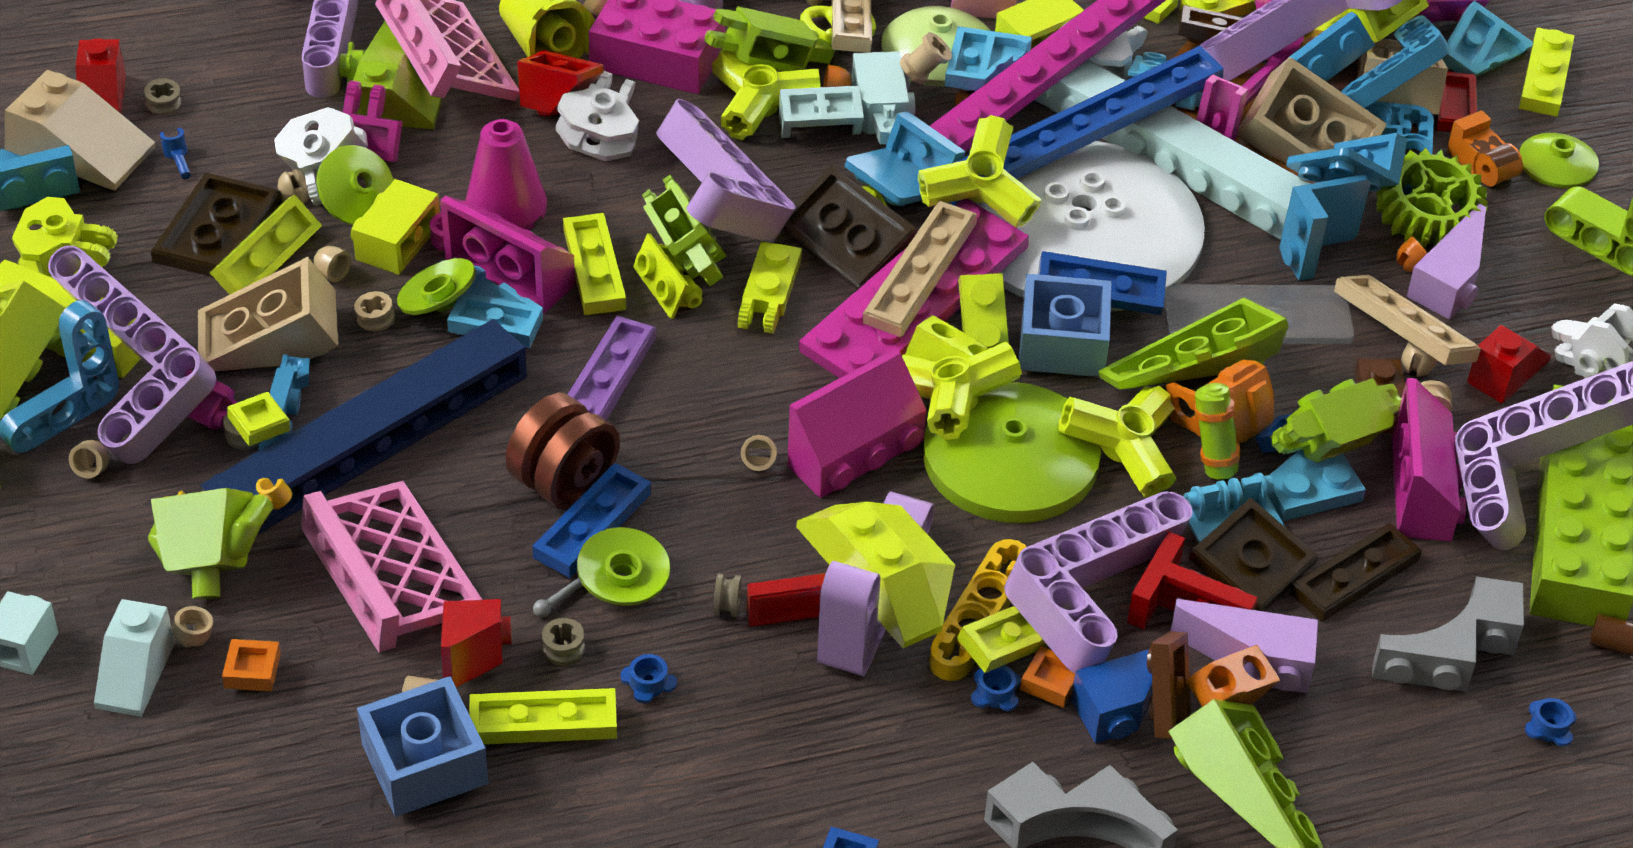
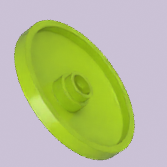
M1010 382L978 396L977 405L970 411L968 428L960 433L959 439L943 440L938 434L931 433L927 424L923 444V461L933 485L947 500L957 507L973 515L993 521L1028 523L1046 520L1065 513L1087 496L1097 478L1101 447L1098 444L1059 433V420L1067 398L1037 385Z

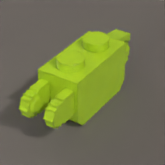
M737 6L736 11L716 9L713 20L729 28L726 33L707 30L705 35V42L714 48L731 51L737 59L747 64L769 65L779 71L805 70L809 61L830 64L835 52L830 47L829 42L818 38L819 34L817 31L811 30L802 20Z
M668 175L663 179L664 186L667 189L665 192L657 196L649 189L642 194L647 203L643 208L670 253L693 280L698 275H701L711 287L724 277L716 263L726 257V254L711 229L688 213L686 207L691 199L674 178Z
M1373 378L1355 384L1353 379L1346 380L1333 387L1329 391L1330 393L1325 395L1322 390L1314 391L1301 398L1297 402L1300 408L1286 418L1287 424L1272 433V446L1279 453H1283V455L1303 450L1306 458L1316 463L1370 444L1381 432L1387 431L1393 426L1394 414L1399 411L1402 398L1398 395V390L1394 384L1377 386Z

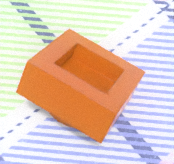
M231 639L222 674L224 689L272 691L281 656L279 642Z
M1040 646L1021 678L1020 690L1064 708L1072 694L1075 673L1071 672L1051 649Z

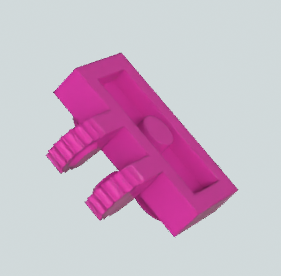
M349 81L346 87L344 108L340 112L350 115L353 118L354 126L366 132L367 149L376 153L382 160L397 161L403 121L381 118L386 98L385 87L373 85L369 97L367 115L357 114V111L360 107L362 85L358 81Z

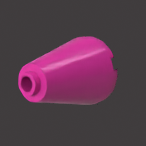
M497 119L486 124L481 130L465 201L476 204L491 213L498 214L503 219L524 230H530L534 227V221L541 215L542 219L546 215L547 196L521 127L513 121Z

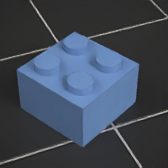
M1026 273L1019 349L1021 370L1100 377L1098 371L1106 367L1110 341L1111 281Z
M450 676L357 708L362 746L395 817L489 784L486 748Z

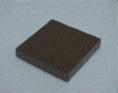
M1250 497L1191 550L1188 558L1212 579L1258 597L1255 610L1264 612L1291 587L1294 581L1301 578L1316 564L1319 555Z

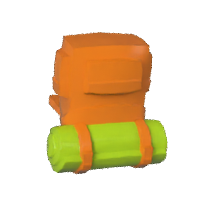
M1243 359L1220 371L1216 379L1199 388L1196 392L1174 382L1166 385V391L1171 394L1170 400L1175 408L1170 415V419L1201 437L1202 448L1200 456L1201 461L1204 463L1205 474L1217 480L1233 477L1238 472L1239 444L1248 441L1249 438L1257 435L1273 422L1274 393L1266 366L1257 361ZM1179 397L1184 399L1190 409L1195 411L1194 416L1189 418L1182 412L1179 405Z

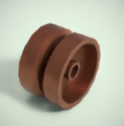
M558 392L544 397L532 406L519 421L509 439L506 450V469L512 477L526 487L535 489L543 499L557 509L568 510L616 463L620 449V434L614 425L601 416L589 413L582 403L568 394Z

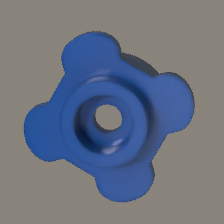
M644 654L638 656L631 662L630 667H625L621 671L622 683L632 688L634 699L639 703H649L660 693L672 692L677 687L676 677L668 674L666 662L657 655Z
M1004 665L987 673H984L982 669L975 672L974 681L977 683V689L971 694V701L975 706L980 708L986 706L1001 708L1004 711H1012L1018 706V698L1015 696V691L1021 685V678L1017 673Z
M1545 698L1530 704L1529 712L1532 717L1531 721L1526 723L1525 732L1530 738L1555 742L1556 745L1561 747L1572 743L1573 735L1570 729L1571 725L1575 724L1577 715L1567 703L1556 698Z

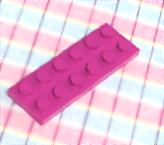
M963 199L959 201L955 206L977 213V224L902 337L863 324V312L907 247L800 339V353L838 378L895 348L901 355H905L917 325L932 315L945 322L961 308L958 283L960 275L1000 273L1028 248L1029 236L971 200Z

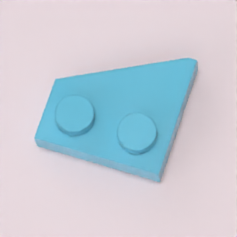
M1474 0L1466 8L1447 42L1450 51L1442 59L1446 66L1454 72L1474 74L1478 77L1524 54L1534 42Z
M958 26L951 51L952 58L949 60L946 71L945 86L977 91L1031 50L1032 37Z
M474 266L476 277L471 286L457 299L447 319L448 332L465 335L470 330L478 328L494 319L526 348H531L543 321V307L529 298L521 297L514 288L504 282L499 286L486 278V270L480 266Z
M1299 450L1270 474L1274 482V492L1269 493L1268 497L1280 519L1286 521L1363 502L1366 489L1344 454L1316 463L1306 458L1303 450Z

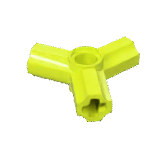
M721 50L718 57L712 62V73L736 93L721 115V127L726 129L731 137L744 140L748 135H753L764 117L770 116L777 111L780 89L821 88L818 69L777 72L769 65L747 64L737 59L733 52Z
M993 115L987 118H979L967 160L919 170L918 182L923 203L930 207L935 206L939 200L949 203L969 199L977 203H986L1015 228L1023 227L1029 222L1040 207L1041 199L1003 169L1013 126L1009 125L1004 118Z
M1007 342L967 359L960 356H951L934 362L902 355L920 397L931 399L927 418L929 430L931 433L941 436L943 440L959 439L960 433L968 428L970 411L977 405L978 396L1020 379V375H1022L1020 363L1013 348Z
M1145 386L1129 404L1122 406L1119 411L1077 398L1069 397L1059 420V433L1100 445L1103 452L1109 458L1123 463L1144 498L1151 497L1170 488L1177 479L1151 437L1175 409L1170 400L1171 394L1160 386L1153 388Z

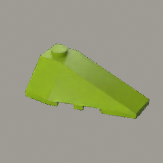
M384 21L360 59L353 81H358L362 85L360 107L357 114L367 115L369 97L373 85H382L386 89V98L381 118L403 121L402 127L434 129L441 107V97L430 95L388 24Z
M1242 298L1102 368L1098 373L1102 380L1122 390L1219 375L1220 371L1243 359L1257 361L1263 365L1265 359L1279 353L1289 327L1287 318L1255 302Z
M1213 699L1168 731L1176 744L1174 746V753L1183 767L1198 777L1276 848H1323L1312 821L1302 811L1295 808L1293 802L1300 794L1295 783L1290 779H1286L1279 772L1276 764L1284 758L1254 705Z

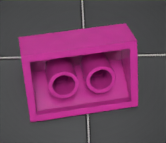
M445 196L440 200L445 260L462 258L471 261L474 266H480L486 270V278L498 286L504 282L514 288L521 297L529 298L543 307V314L575 286L574 255L564 248L557 247L534 235L531 231L524 230L503 219L498 214L491 213L476 204Z
M896 348L789 406L787 467L819 498L836 489L839 490L846 487L852 480L870 470L880 468L886 461L904 451L914 449L920 442L924 441L926 408L905 361Z
M1407 378L1391 438L1397 529L1407 538L1452 541L1456 524H1463L1466 515V498L1459 497L1463 481L1460 466L1456 464L1458 456L1455 437L1457 432L1453 430L1452 413L1417 379Z

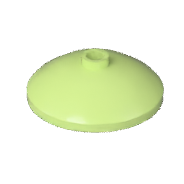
M944 6L921 7L900 15L886 27L882 35L881 51H900L901 57L905 53L911 54L923 43L922 38L928 32L938 35L947 44L950 51H952L958 26L988 31L990 29L975 16L959 9ZM949 61L946 64L940 63L931 71L928 80L923 85L946 87L945 76Z

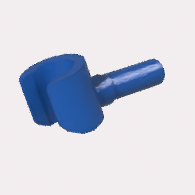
M177 128L178 136L172 138L165 137L164 132H161L160 139L164 156L172 158L176 162L182 179L190 178L191 173L185 160L188 150L184 130Z

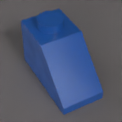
M1149 649L1075 671L1071 702L1094 743L1112 738L1122 739L1132 732L1139 730L1148 711L1149 701L1153 694L1152 674L1147 670V654Z

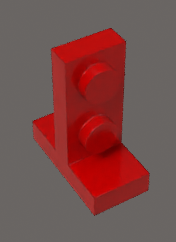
M1168 531L1132 592L1127 623L1144 630L1158 605L1174 611L1177 599L1255 610L1258 597L1246 593L1239 588L1231 587L1201 575L1194 570L1181 567L1180 563L1185 538Z

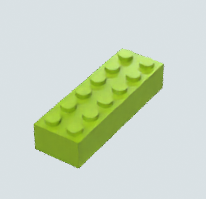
M1554 384L1552 391L1564 386ZM1633 425L1540 457L1529 615L1594 626L1598 613L1627 621L1633 605Z

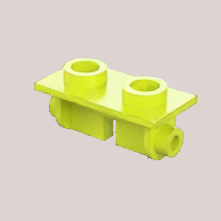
M647 233L642 247L636 256L633 268L669 318L674 319L679 307L693 309L702 303V289L693 282L689 275H683L685 270L673 257L666 245L658 244L654 237Z

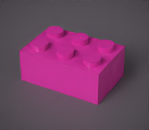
M608 0L588 31L589 61L603 64L604 71L699 95L712 72V62L722 50L714 48L705 42V35L707 30L725 33V26L713 20L716 9L703 5H695L678 0Z

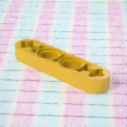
M1005 539L996 542L988 551L944 622L942 631L937 633L932 641L929 665L934 675L940 679L948 681L964 678L972 669L975 660L957 640L962 629L958 623L968 618L980 620L1009 608L1011 602L1005 594L1004 586L1020 552L1026 548L1025 544L1017 540ZM1009 559L1014 560L1008 565L1006 574L1001 573V564H1006ZM984 587H992L998 589L1002 595L996 599H987L982 597L978 591ZM955 643L960 645L959 656H954L951 660L944 659L951 655L955 649Z

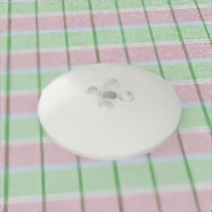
M1095 141L1017 179L1041 199V204L1029 222L1023 227H1017L1018 230L1029 236L1028 248L1000 273H1003L1004 289L1023 298L1026 273L1038 274L1041 253L1046 251L1166 270V295L1190 275L1200 258L1205 230L1203 215L1192 192L1173 172L1168 173L1157 166L1153 159L1143 154L1137 155L1122 146ZM974 202L982 208L986 209L987 211L991 212L995 216L1009 223L1006 219H1004L986 203ZM1082 207H1087V208H1089V209H1091V210H1090V211H1087L1086 209H1084V208H1082ZM1111 308V311L1124 310V309Z

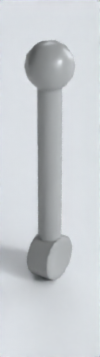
M577 578L547 600L541 599L536 601L533 606L534 614L541 618L547 617L554 605L583 586L580 578Z

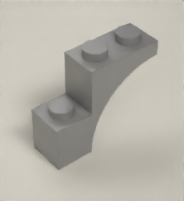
M1476 576L1468 605L1457 617L1447 624L1418 634H1380L1372 664V678L1388 680L1394 683H1408L1436 687L1442 690L1467 692L1476 664V650L1514 655L1524 626L1523 583Z
M1031 762L987 792L984 820L1011 848H1026L1040 841L1067 836L1103 839L1126 848H1174L1178 829L1174 826L1170 817L1150 804L1141 795L1135 783L1128 778H1123L1111 765L1065 794L1060 783L1053 776L1046 775L1034 762Z

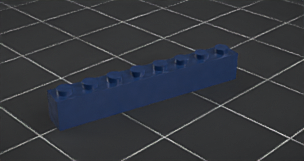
M492 319L478 328L470 330L467 334L448 345L435 350L432 354L411 366L398 371L395 375L374 387L364 390L360 395L337 408L327 411L324 415L300 429L290 432L287 436L263 450L253 453L233 467L214 475L210 480L200 485L201 492L230 488L252 492L254 496L259 494L256 490V483L259 479L269 478L274 486L278 479H283L291 489L292 497L284 507L271 511L258 531V534L301 510L303 508L304 495L321 491L325 496L527 378L525 346Z

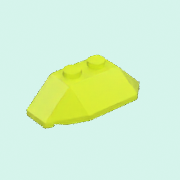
M874 502L839 504L797 521L796 528L829 565L832 561H837L880 574L878 621L902 648H906L942 631L955 564L901 505Z

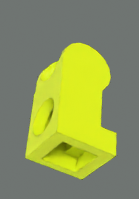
M932 315L917 325L905 355L937 362L951 356H960L967 359L988 350V348L971 336Z

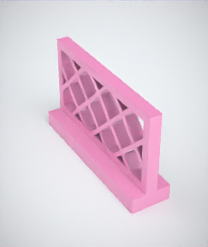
M455 0L376 1L375 5L431 96L445 98L450 87L511 101L517 100L519 88L463 2Z
M404 481L328 501L321 491L304 495L301 529L378 653L396 648L397 636L442 623L443 604L446 601L438 598L442 588L461 594L464 600H482ZM398 498L404 508L401 513L378 506L382 502ZM353 512L363 515L358 525L340 519L337 514ZM371 519L394 525L390 534L368 528L367 526ZM406 528L421 533L423 536L421 543L398 537L401 529ZM362 539L382 545L383 547L377 555L360 550L357 544ZM391 548L414 555L410 564L386 557ZM425 558L441 563L443 566L441 574L419 568L418 565L421 559ZM379 570H383L403 577L397 586L380 581L377 578ZM413 579L433 585L434 588L430 596L406 589L410 580ZM399 601L423 607V609L419 613L402 617L397 609Z

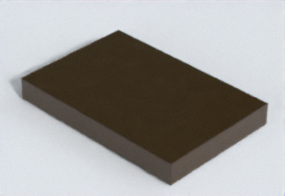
M833 165L794 203L796 209L781 230L857 290L908 247L918 232L917 228Z
M205 172L150 251L152 262L213 277L210 272L278 208L282 202L281 190Z

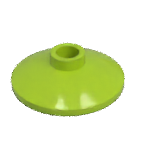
M1541 133L1534 135L1524 141L1519 150L1523 161V170L1531 178L1547 186L1564 189L1581 187L1591 182L1598 172L1599 160L1593 149L1583 141L1566 134Z
M357 145L342 146L330 152L321 162L316 178L317 191L324 207L333 217L352 226L359 217H363L370 209L377 195L384 192L394 181L390 169L380 156L365 147ZM358 176L365 181L366 188L358 184Z
M462 258L449 259L431 265L412 277L402 287L397 296V304L402 312L411 315L425 314L432 311H447L455 305L457 299L471 286L476 277V269L471 261Z
M617 527L600 531L583 544L578 555L577 572L583 586L596 598L614 605L631 606L653 599L664 589L669 579L670 561L664 547L651 535L637 529ZM622 573V574H626V575H628V576H621V575H618V574Z

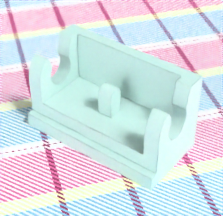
M860 87L780 89L778 117L779 125H782L781 138H790L791 127L853 124L852 135L861 134L864 116Z

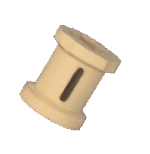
M928 32L922 38L923 43L911 54L905 53L900 60L901 68L905 74L918 84H924L928 80L931 71L940 63L946 64L952 58V53L947 44L932 32Z

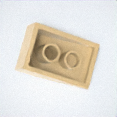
M1383 38L1379 42H1375V46L1358 58L1357 78L1403 50L1398 41ZM1441 59L1377 101L1417 105L1426 108L1431 114H1439L1448 68L1443 59Z
M1289 57L1270 73L1240 124L1237 135L1267 156L1287 163L1289 156L1334 149L1335 143L1380 136L1387 124Z
M46 70L5 109V150L23 156L69 145L73 154L77 177L114 191L155 149V142L87 85L50 70Z
M308 257L198 310V353L211 366L214 372L280 366L284 354L292 357L312 359L322 356L338 346L336 291Z

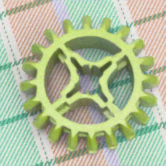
M1425 147L1419 156L1410 150L1403 159L1399 184L1381 187L1380 191H1376V211L1382 213V224L1392 225V236L1403 234L1405 242L1413 236L1423 248L1427 244H1432L1435 247L1465 217L1471 218L1469 213L1472 210L1481 211L1477 207L1478 204L1485 206L1487 211V188L1481 186V175L1471 174V164L1460 165L1458 163V155L1452 159L1444 157L1442 149L1436 155H1431ZM1410 184L1413 188L1411 194L1404 195L1402 189ZM1458 203L1460 211L1454 213L1452 205Z

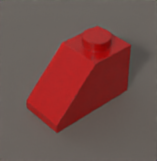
M100 38L79 40L75 65L76 80L87 85L122 114L126 72L120 40Z
M545 50L517 61L520 106L537 110V114L543 116L559 114L557 109L563 94L588 89L590 84H594L604 73V65Z
M1500 325L1478 345L1481 350L1477 362H1472L1467 383L1503 404L1550 361L1552 355L1510 329Z
M501 599L444 601L441 636L443 678L450 676L457 688L503 663V645H512L511 616L502 617Z

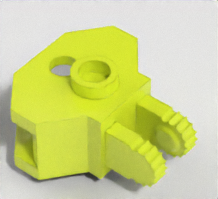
M46 197L24 210L12 239L13 244L21 255L18 265L53 278L49 273L48 264L53 253L59 248L68 245L76 246L103 267L109 262L111 254L109 250L116 245L118 235L109 226L105 227L103 225L101 227L96 224L84 223L83 215L74 214L64 198ZM35 224L42 225L38 230L29 229L30 226Z

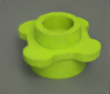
M348 42V52L341 53L339 58L340 77H347V86L349 81L354 80L359 61L365 53V50H354L353 42Z

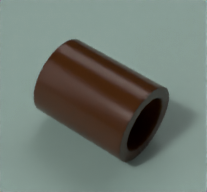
M1598 613L1589 644L1632 656L1633 622Z

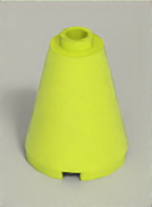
M500 1V16L527 57L544 50L578 59L584 52L589 54L588 31L595 22V19L579 1Z

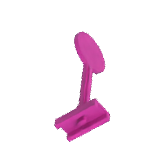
M1306 35L1268 57L1266 60L1269 62L1242 86L1215 75L1210 76L1205 82L1196 120L1235 141L1244 107L1259 94L1270 73L1307 44Z

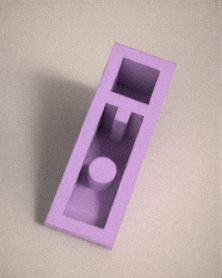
M1481 204L1477 205L1481 211L1472 210L1469 213L1471 218L1465 217L1413 269L1407 297L1449 320L1462 307L1467 309L1473 303L1479 288L1475 286L1480 267L1486 207Z
M1183 599L1176 600L1171 631L1187 632L1188 646L1216 661L1257 644L1280 678V681L1272 688L1308 693L1315 666L1318 620ZM1248 662L1243 666L1252 678L1260 680V673L1252 663Z

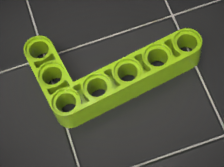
M1578 186L1568 189L1546 210L1544 220L1552 233L1616 269L1633 276V197L1629 210L1626 211L1599 195Z

